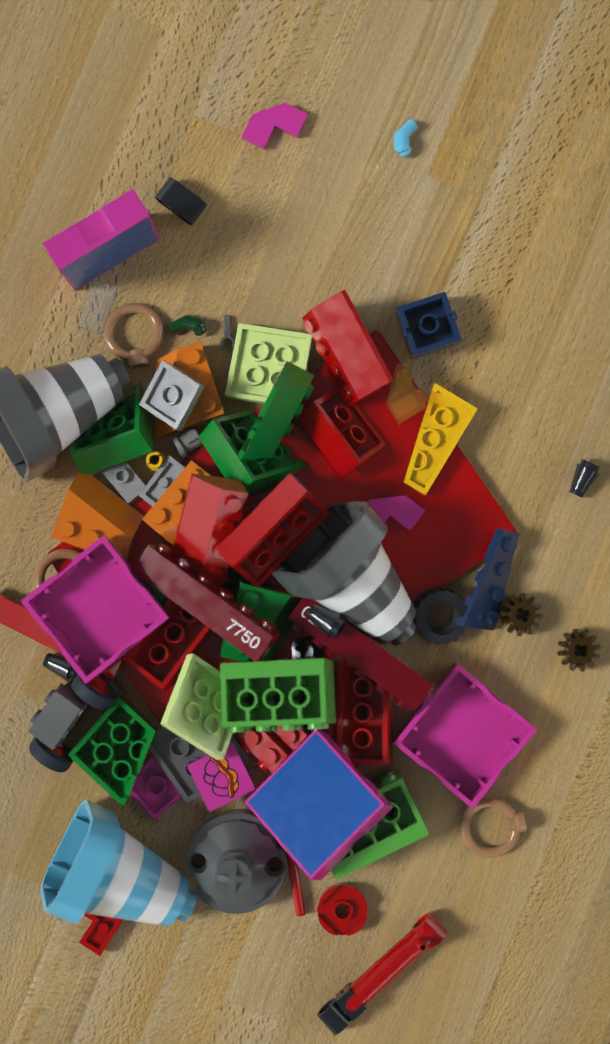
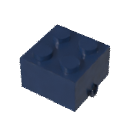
M446 292L397 307L395 314L411 360L458 345L462 340L456 324L457 315L450 307Z

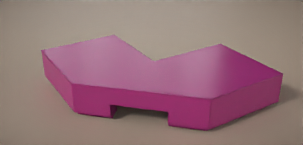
M284 103L252 114L242 135V140L264 150L275 128L298 138L308 113Z
M406 495L372 499L368 502L369 506L383 522L390 516L409 531L425 512L424 509Z

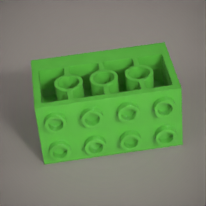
M321 658L220 664L222 728L230 727V733L252 732V727H256V732L278 731V726L281 725L282 730H303V725L308 724V729H329V723H336L333 660ZM304 693L307 695V700L305 701V703L304 701H302V695H304ZM278 695L281 696V701L279 703L277 702ZM253 696L255 697V702H254V703H252V697H253Z
M393 770L379 776V781L373 783L394 807L367 834L360 837L351 846L347 855L331 870L336 880L430 835L399 771L396 773Z

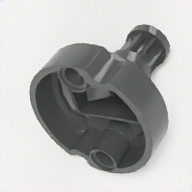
M243 809L226 810L210 817L195 833L187 854V873L189 877L195 878L198 884L195 891L197 895L210 907L231 914L248 913L267 904L279 891L286 873V851L277 843L275 837L252 811ZM198 853L202 854L206 862L198 865L194 863L192 856ZM277 857L282 861V865L279 868H272L268 864L269 859Z

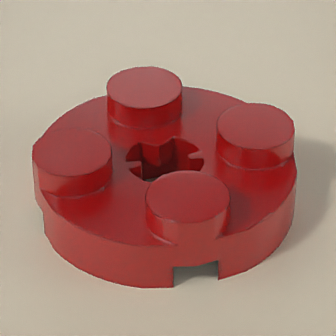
M343 882L327 888L321 894L317 905L319 922L332 935H353L364 926L367 919L368 909L364 895L356 887ZM337 905H348L347 911L349 913L346 916L343 913L337 915L335 912L338 911Z

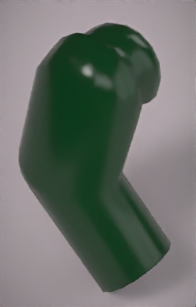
M185 315L168 324L173 335L185 329L193 330L196 336H201L206 332L204 320L192 315Z

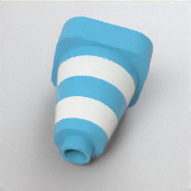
M84 800L75 812L46 870L40 890L44 912L74 925L86 913L169 927L176 919L185 922L190 917L197 899V894L189 890V879L124 831L114 811L89 800Z

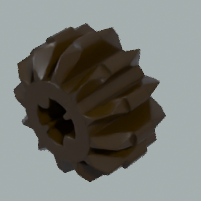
M520 593L519 602L515 595H511L510 600L512 604L507 601L502 603L503 606L508 608L507 611H499L500 615L507 616L506 619L501 621V625L510 623L507 632L512 633L516 628L517 636H522L523 628L528 635L532 634L530 625L538 629L540 625L534 620L535 618H543V615L535 614V611L541 609V605L532 606L535 598L531 596L526 601L525 593ZM518 609L526 611L523 621L522 619H516L515 613L519 614L516 612Z
M573 629L572 637L570 634L564 633L563 636L567 642L558 641V645L564 647V650L557 651L558 656H565L561 661L562 665L570 663L569 669L572 671L578 665L581 672H584L586 669L585 663L593 668L594 663L591 658H600V655L594 654V650L601 649V646L598 644L592 645L597 637L595 635L588 637V630H583L579 634L578 629ZM576 645L584 647V649H581L583 651L582 655L574 654V651H577L574 649Z

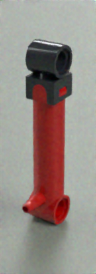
M430 912L423 915L413 925L412 930L351 985L349 983L346 984L335 994L336 998H332L325 1003L318 1011L317 1016L334 1035L342 1032L351 1021H354L366 1010V1005L428 949L436 947L446 937L447 931Z

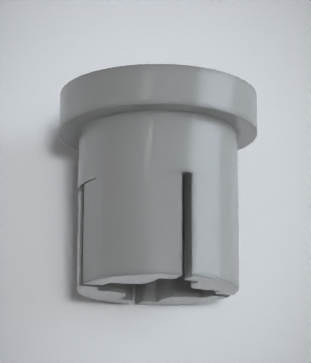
M194 428L178 437L173 436L170 438L182 460L187 458V454L203 446Z

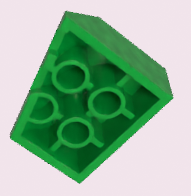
M286 361L237 458L241 460L272 458L282 437L288 438L294 426L291 423L292 418L298 419L304 405L300 404L302 399L308 400L314 389V386L310 385L314 377L313 374Z
M140 382L132 386L134 390L126 394L120 403L71 443L70 457L83 474L96 473L153 452V417L149 411L139 405L145 394Z
M249 410L213 419L199 436V439L223 476L227 479L241 480L248 495L276 487L289 474H296L306 465L300 459L296 461L287 453L290 449L283 443L278 445L272 458L248 460L237 458L257 419Z
M239 577L234 599L240 604L245 603L255 610V615L274 623L275 629L280 632L265 658L258 662L270 661L292 629L290 627L292 621L288 617L299 604L302 597L292 596L285 588L267 583H262L257 588L246 578ZM224 638L222 639L220 646L221 657L241 662H255Z
M118 697L111 708L100 717L68 756L122 807H125L157 731L147 717L126 697Z

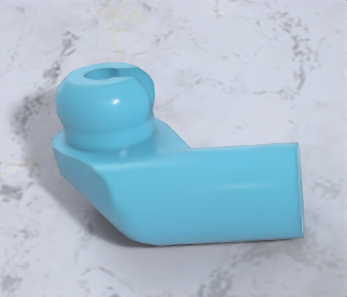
M409 119L394 134V149L401 157L408 156L412 151L411 146H409V136L418 129L417 124L412 119Z

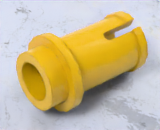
M153 451L146 457L147 466L154 471H157L166 460L165 455L159 451ZM158 456V457H159V462H158V464L153 465V464H152V459H153L154 457Z

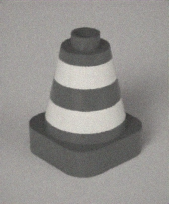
M99 354L17 375L8 366L0 369V444L16 472L25 483L52 470L56 463L57 455L123 400L122 388L130 385L131 382L124 365L117 357L107 361Z
M338 501L330 504L326 509L331 514L295 549L272 575L290 595L316 600L330 611L342 615V619L375 642L383 644L390 641L393 646L403 644L416 630V625L413 622L416 610L380 543L387 533V525L367 502Z

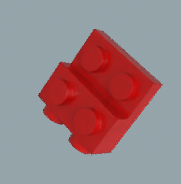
M281 725L278 726V731L256 732V727H252V732H241L237 738L241 741L240 746L246 753H253L259 759L258 765L262 770L273 773L311 733L304 726L303 730H282Z

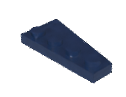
M496 528L484 556L486 561L485 567L478 571L474 580L477 582L476 588L472 596H467L464 603L467 609L463 617H458L456 625L466 628L495 630L520 533Z

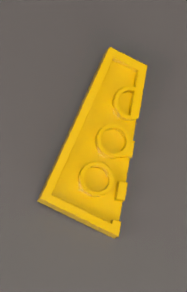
M434 383L403 483L426 495L478 408Z

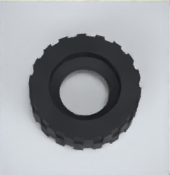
M436 586V588H429L426 592H422L419 598L414 601L416 614L413 622L416 625V630L428 642H434L437 645H446L452 641H457V638L462 636L466 627L456 625L458 617H463L467 606L464 605L465 600L447 587ZM443 603L451 608L452 620L445 627H434L428 619L429 611L434 605Z

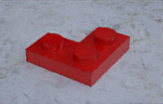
M84 913V916L92 920L79 943L101 956L123 919Z

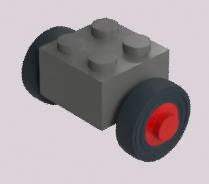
M78 674L73 681L71 680L65 685L61 683L56 690L52 689L44 700L47 703L42 710L39 709L30 721L33 725L28 732L34 736L29 746L32 756L48 769L56 772L67 771L72 765L73 760L68 756L71 752L70 748L63 742L70 737L90 706L101 710L111 708L117 698L114 689L98 676L85 684Z

